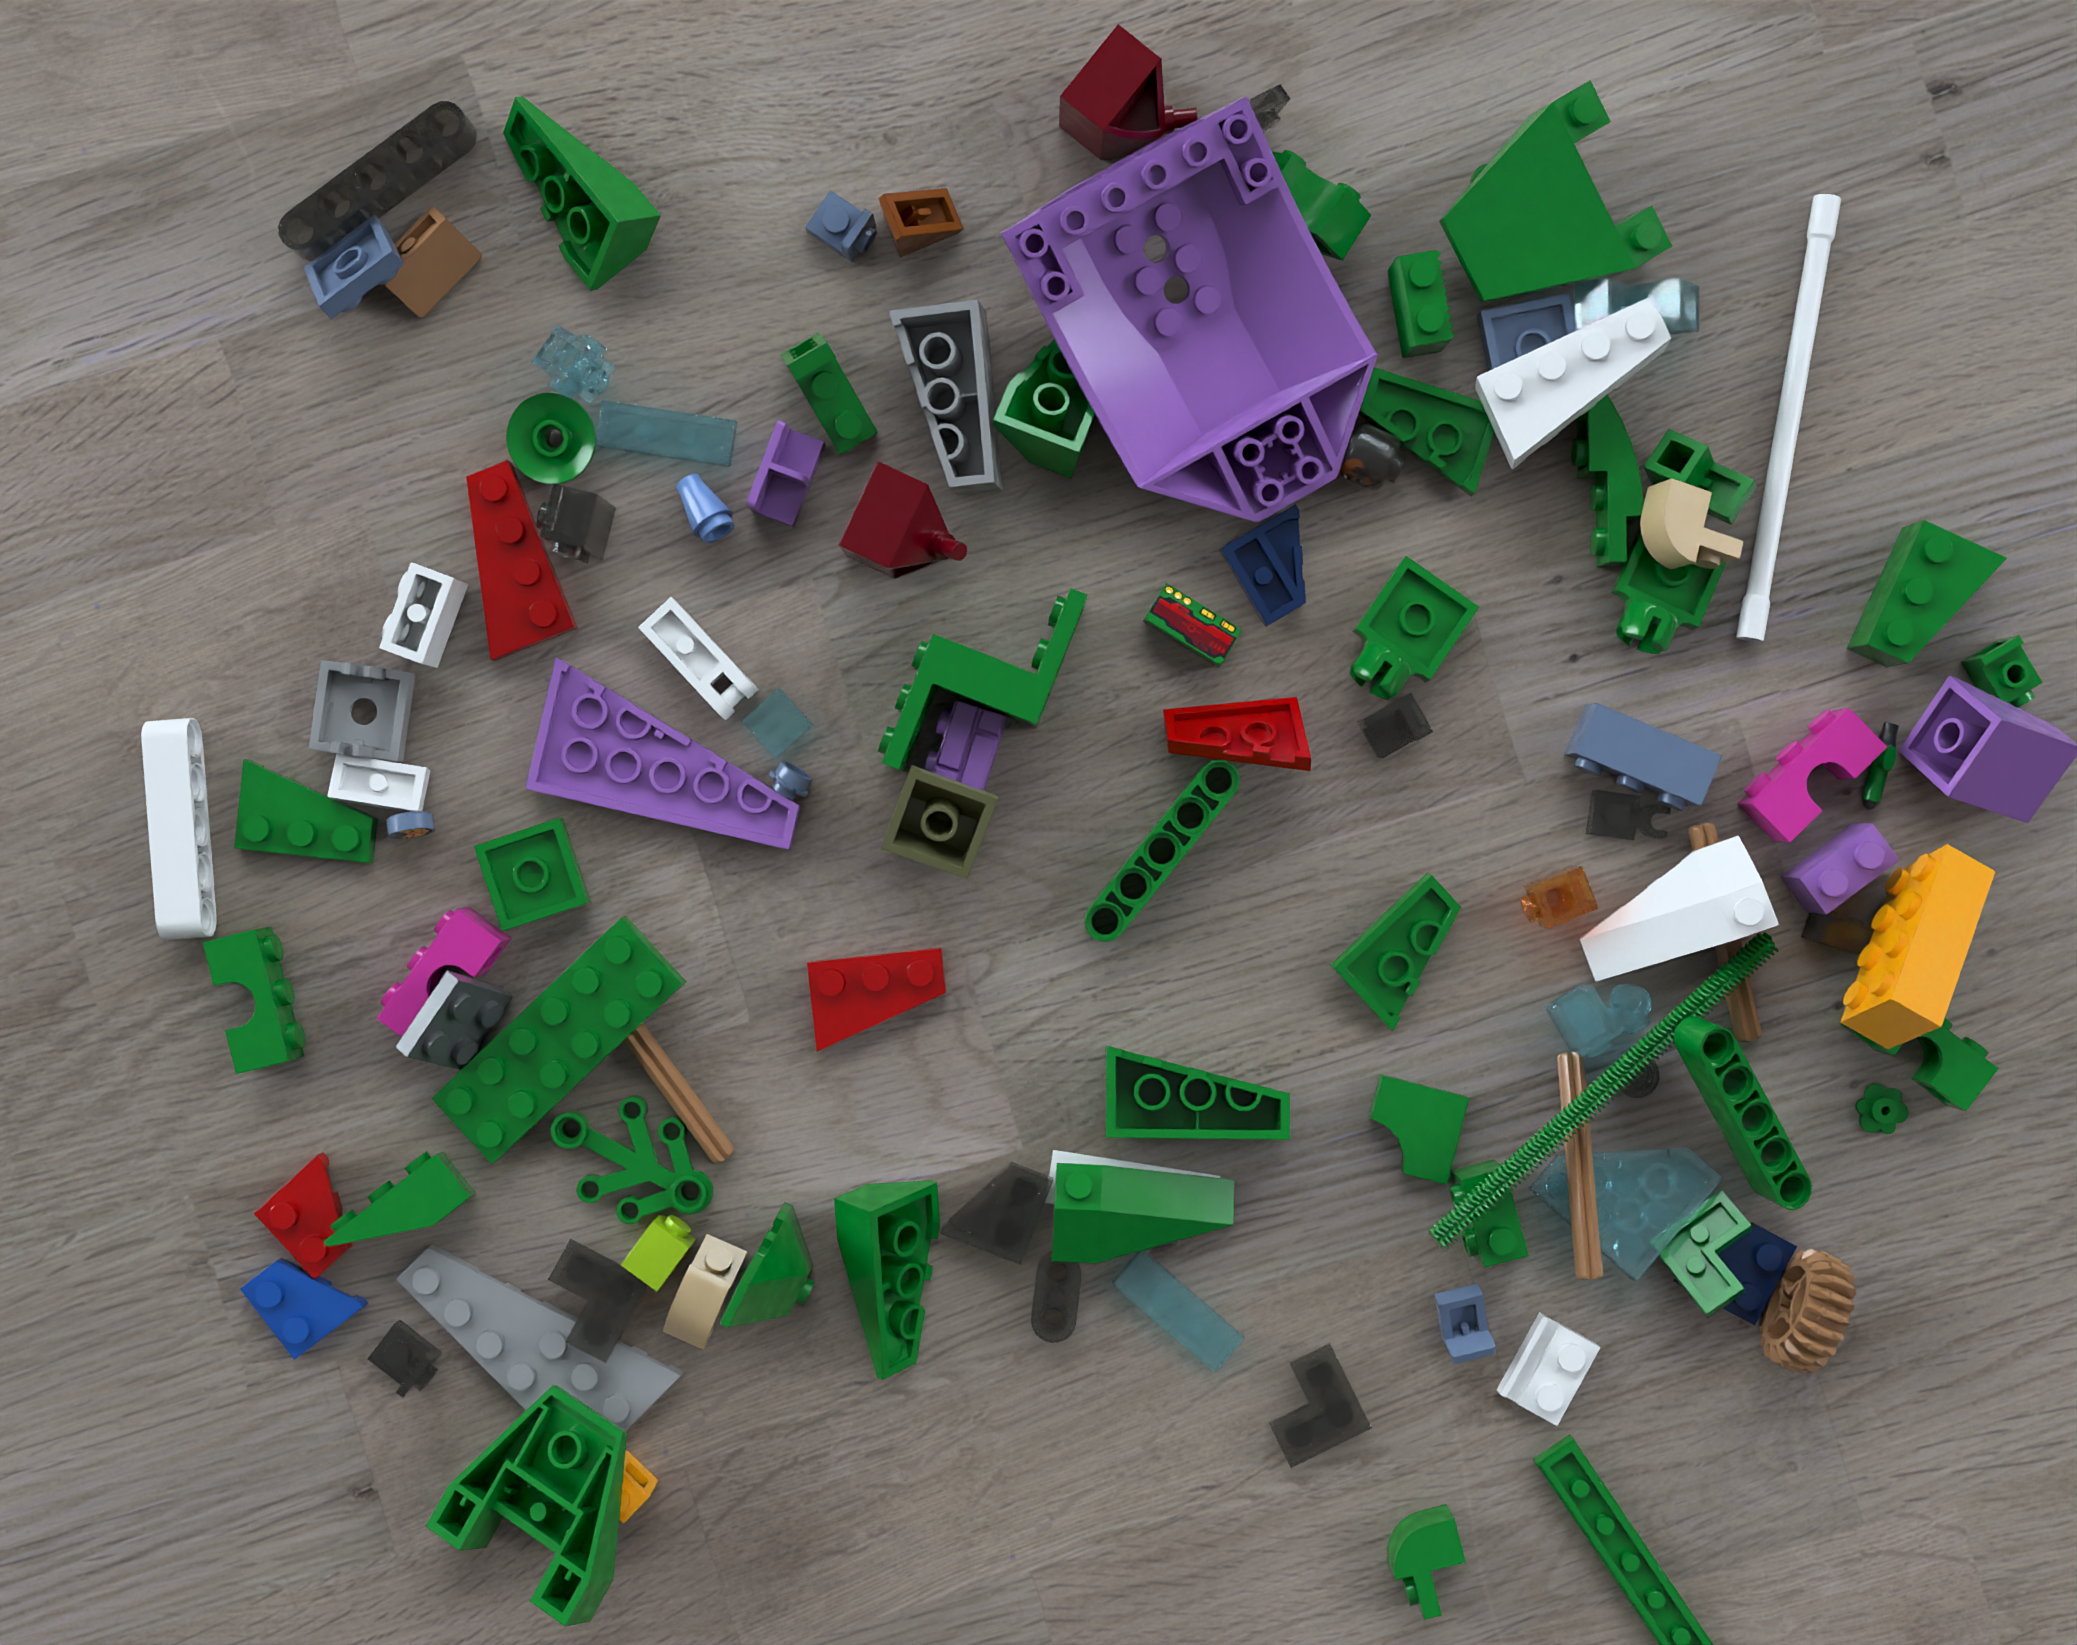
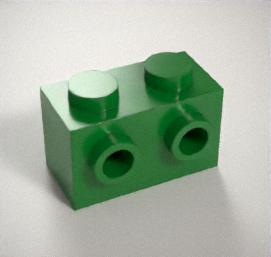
M1492 1159L1451 1170L1454 1186L1449 1187L1453 1205L1459 1206L1458 1202H1463V1197L1467 1198V1194H1471V1190H1475L1476 1186L1480 1187V1182L1484 1183V1179H1488V1175H1492V1171H1496L1497 1167L1501 1168V1164ZM1506 1189L1509 1195L1502 1193L1505 1199L1497 1197L1500 1203L1495 1200L1493 1201L1496 1207L1489 1204L1492 1209L1491 1211L1485 1208L1488 1213L1487 1215L1481 1212L1483 1218L1478 1215L1476 1216L1479 1222L1474 1219L1472 1220L1475 1226L1468 1223L1471 1229L1466 1228V1234L1461 1231L1468 1256H1474L1484 1268L1529 1256L1512 1191Z

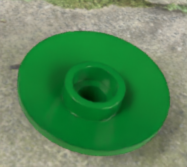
M548 392L533 395L517 406L508 422L506 442L510 457L522 473L540 483L560 484L575 479L589 466L595 453L596 432L590 415L582 405L566 395ZM554 430H558L563 437L559 447H554L550 443V434Z

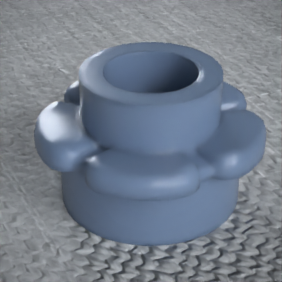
M782 760L776 771L770 770L769 774L775 780L772 788L779 794L791 800H795L797 795L806 797L809 794L807 788L813 779L800 767Z

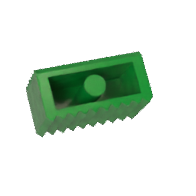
M1437 250L1398 256L1387 270L1402 358L1441 352L1455 335L1450 331L1453 325L1448 322L1452 316L1447 313L1450 307L1445 303L1449 298L1444 295L1447 289L1442 285L1446 280L1441 278L1444 271L1439 267L1443 262L1438 260L1441 253Z

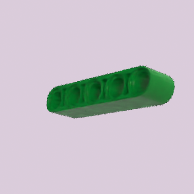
M1215 760L1202 766L1089 905L1084 914V924L1092 938L1101 942H1109L1118 938L1233 797L1239 787L1240 777L1237 769L1231 763L1225 760ZM1212 768H1220L1228 774L1229 785L1223 793H1214L1206 785V775ZM1184 803H1193L1200 809L1201 820L1194 828L1186 829L1178 822L1177 812ZM1160 837L1169 840L1173 847L1171 859L1162 864L1153 862L1149 856L1151 842ZM1138 873L1143 877L1145 889L1139 897L1127 898L1121 893L1120 882L1125 875ZM1102 908L1113 910L1117 916L1115 928L1107 933H1100L1092 926L1094 913Z
M1690 1016L1683 1019L1674 1032L1675 1047L1750 1186L1756 1194L1787 1210H1797L1803 1207L1809 1201L1812 1194L1811 1179L1735 1036L1729 1029L1698 1016Z

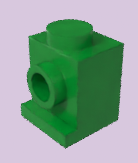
M2020 635L1998 639L1961 661L1976 688L2015 707L2022 706L2035 697L2032 689L2043 683L2021 646L2024 642ZM2007 671H2008L2009 675L2011 676V678H2012V680H2013L2014 682H2011V681L2008 679V677H2007Z

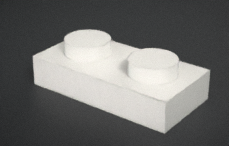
M336 754L327 797L335 801L404 812L422 811L430 770L427 767Z

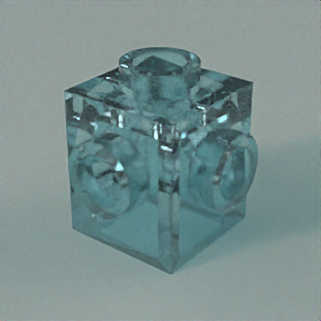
M558 325L532 361L534 365L552 377L548 386L556 392L562 394L567 399L577 395L590 404L597 395L606 389L610 381V375L616 368L615 365L603 357L607 349L586 333H583L581 338H578Z

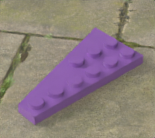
M555 658L525 789L784 849H791L801 805L779 794L765 783L560 658Z

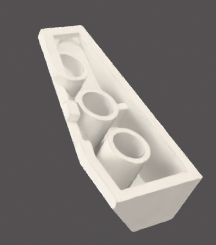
M1738 835L1691 852L1661 878L1656 879L1647 886V889L1626 905L1621 906L1579 939L1595 981L1731 942L1779 925L1763 881Z

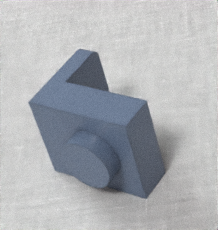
M1478 1283L1434 1294L1441 1337L1453 1363L1458 1364L1496 1354L1495 1343L1488 1330L1483 1293Z

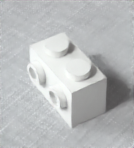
M411 562L408 571L403 575L399 583L398 598L392 614L388 616L383 626L382 641L379 648L415 662L438 668L469 584Z

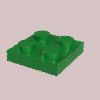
M556 818L474 846L502 931H507L591 903L563 818Z

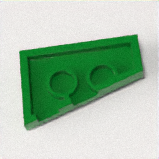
M243 759L234 849L373 863L378 818L344 802L331 800L326 795L312 790L289 777L264 768L265 766L252 760Z
M1426 873L1334 960L1330 966L1391 1031H1394L1401 1018L1398 1016L1409 995L1413 996L1421 982L1418 980L1431 955L1437 953L1461 906L1433 875Z

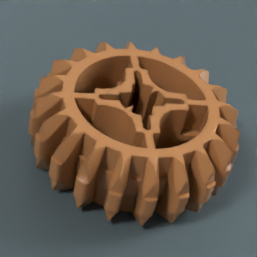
M1810 1248L1806 1251L1800 1250L1794 1257H1791L1766 1304L1765 1310L1761 1313L1764 1317L1759 1327L1762 1334L1760 1343L1766 1357L1779 1364L1782 1368L1792 1372L1798 1371L1803 1374L1807 1372L1815 1373L1819 1367H1824L1828 1363L1829 1355L1834 1356L1837 1351V1345L1840 1341L1844 1340L1845 1329L1850 1325V1313L1855 1309L1854 1304H1852V1299L1856 1295V1288L1853 1287L1855 1278L1854 1274L1850 1272L1849 1265L1829 1253L1821 1250L1815 1251Z

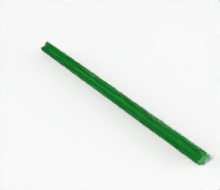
M1758 932L1752 940H1749L1748 944L1746 943L1744 947H1741L1740 951H1737L1736 955L1732 956V959L1729 958L1728 962L1724 963V966L1721 965L1720 970L1717 969L1716 973L1712 974V977L1709 976L1708 981H1704V985L1701 983L1699 988L1697 987L1691 995H1688L1687 999L1683 1000V1003L1680 1002L1679 1006L1675 1007V1010H1671V1014H1667V1018L1664 1017L1663 1021L1660 1020L1659 1025L1656 1024L1654 1028H1651L1650 1032H1647L1646 1036L1642 1037V1040H1638V1044L1635 1043L1634 1047L1631 1046L1630 1051H1626V1055L1622 1054V1057L1618 1058L1617 1062L1613 1063V1066H1609V1070L1606 1069L1605 1073H1601V1077H1597V1081L1594 1080L1592 1084H1589L1588 1088L1584 1089V1092L1581 1091L1580 1096H1576V1100L1573 1098L1572 1104L1569 1102L1568 1107L1565 1106L1563 1108L1564 1111L1560 1110L1559 1115L1556 1114L1555 1118H1551V1122H1547V1126L1543 1125V1130L1539 1129L1538 1133L1534 1134V1137H1530V1141H1526V1145L1522 1144V1149L1518 1148L1517 1152L1513 1153V1156H1509V1160H1505V1164L1501 1163V1168L1497 1167L1496 1171L1493 1170L1492 1175L1489 1174L1488 1179H1484V1183L1480 1182V1187L1476 1186L1475 1190H1471V1194H1467V1198L1463 1197V1202H1458L1459 1206L1454 1205L1455 1210L1451 1208L1450 1214L1446 1213V1218L1442 1216V1222L1440 1220L1437 1221L1438 1226L1433 1224V1229L1429 1228V1234L1441 1249L1443 1246L1449 1249L1446 1244L1447 1242L1454 1245L1451 1239L1457 1242L1458 1240L1455 1235L1462 1237L1459 1232L1462 1231L1466 1234V1231L1463 1229L1464 1227L1469 1230L1471 1229L1468 1223L1475 1226L1472 1220L1474 1219L1479 1222L1476 1217L1477 1215L1483 1218L1481 1212L1487 1215L1488 1213L1485 1208L1490 1211L1492 1210L1489 1204L1496 1207L1493 1201L1495 1200L1500 1203L1497 1198L1498 1196L1505 1199L1502 1193L1509 1195L1506 1189L1513 1191L1510 1187L1511 1185L1517 1188L1514 1182L1516 1181L1521 1184V1181L1518 1179L1519 1177L1526 1180L1523 1174L1530 1176L1527 1170L1534 1172L1531 1168L1532 1166L1537 1169L1539 1168L1535 1164L1536 1162L1541 1165L1543 1164L1539 1159L1547 1161L1544 1155L1551 1157L1548 1151L1556 1153L1552 1148L1555 1147L1559 1150L1560 1148L1556 1144L1564 1145L1560 1140L1568 1142L1565 1136L1572 1138L1569 1132L1576 1135L1573 1129L1575 1128L1580 1131V1128L1577 1126L1578 1124L1584 1127L1582 1121L1589 1123L1586 1117L1593 1119L1590 1113L1597 1116L1594 1110L1596 1109L1601 1112L1598 1107L1599 1105L1605 1108L1603 1102L1608 1105L1610 1104L1607 1098L1613 1101L1614 1099L1611 1095L1618 1097L1615 1091L1622 1093L1619 1087L1627 1089L1623 1084L1625 1083L1630 1086L1631 1084L1627 1080L1635 1081L1631 1076L1639 1078L1636 1072L1643 1074L1640 1068L1647 1070L1644 1065L1651 1067L1648 1061L1655 1063L1653 1057L1659 1060L1660 1058L1657 1053L1662 1056L1664 1055L1661 1049L1668 1052L1665 1046L1672 1048L1669 1042L1675 1044L1673 1040L1674 1032L1683 1019L1690 1016L1705 1018L1702 1013L1709 1015L1707 1010L1713 1011L1711 1006L1717 1007L1715 1002L1722 1003L1718 998L1725 1000L1726 998L1723 995L1730 996L1727 991L1734 992L1731 987L1737 989L1736 984L1742 985L1740 980L1746 981L1745 976L1750 978L1749 972L1754 974L1752 969L1758 970L1757 965L1762 967L1761 961L1766 963L1764 958L1770 960L1769 954L1774 956L1773 951H1779L1772 941V937L1766 932L1763 934Z

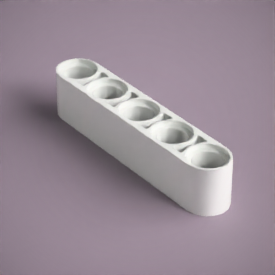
M195 718L147 721L142 728L141 742L157 931L161 939L165 941L211 937L216 930L217 915L202 731Z

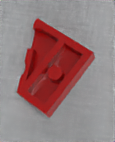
M324 1152L313 1158L254 1213L314 1280L321 1276L353 1246V1243L350 1242L327 1247L323 1242L334 1234L330 1225L341 1217L343 1209L338 1191L333 1192L327 1171V1166L330 1163Z

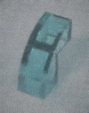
M1610 278L1575 283L1574 329L1579 330L1652 296L1670 335L1698 332L1700 286L1682 278L1627 286Z

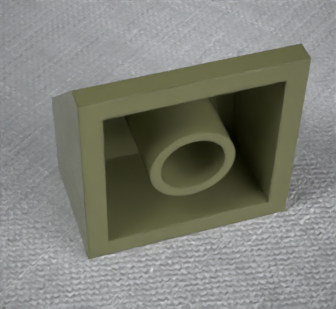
M911 765L881 849L968 879L998 796Z

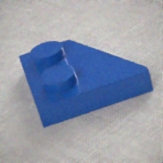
M283 1258L275 1261L240 1288L294 1360L368 1304L366 1299L359 1295L353 1297L332 1287V1282L320 1276L314 1280L300 1266Z

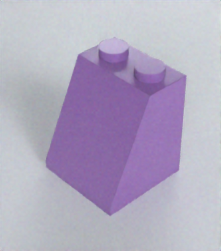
M1949 675L1898 751L1948 797L2028 823L2077 756V743L2055 725Z

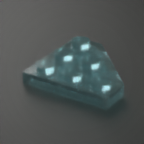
M1689 1148L1592 1153L1601 1253L1633 1281H1638L1723 1179ZM1557 1154L1528 1189L1571 1226L1565 1154Z

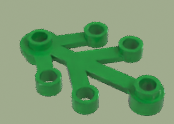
M638 1095L627 1097L620 1103L618 1108L620 1118L627 1124L634 1150L590 1128L588 1118L579 1111L564 1112L553 1121L551 1136L558 1146L572 1149L583 1145L626 1168L604 1176L597 1174L585 1176L579 1181L576 1188L579 1199L585 1203H594L605 1194L651 1181L666 1190L644 1198L637 1195L624 1197L616 1207V1214L621 1222L634 1224L645 1215L670 1207H674L683 1214L692 1215L700 1213L712 1200L713 1184L704 1172L693 1169L684 1139L687 1134L686 1125L680 1117L670 1116L662 1121L658 1128L659 1138L662 1142L668 1144L675 1171L673 1172L658 1162L645 1120L648 1105L645 1099ZM628 1102H635L640 1106L641 1112L638 1117H631L627 1114L626 1105ZM569 1120L576 1121L579 1124L580 1132L577 1136H572L566 1131V1123ZM668 1123H675L679 1126L680 1135L678 1138H671L666 1134L665 1127ZM587 1181L595 1182L598 1185L599 1192L596 1196H590L585 1192L584 1185ZM685 1184H695L699 1189L698 1197H687L684 1193ZM626 1202H632L637 1205V1216L630 1217L625 1214L624 1204Z

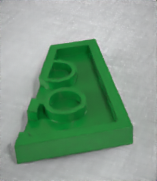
M1374 367L1358 414L1465 493L1473 496L1476 492L1495 433L1481 401Z

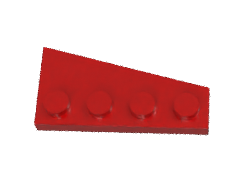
M506 460L466 476L490 660H500L578 629L513 464Z

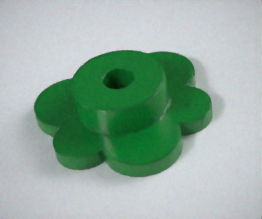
M1876 1083L1867 1086L1864 1091V1098L1859 1099L1855 1104L1857 1112L1861 1114L1859 1119L1861 1128L1870 1133L1879 1130L1885 1134L1893 1133L1896 1129V1123L1904 1122L1909 1114L1907 1106L1900 1102V1091L1895 1088H1888L1886 1090L1884 1086ZM1884 1107L1885 1111L1881 1113V1109Z

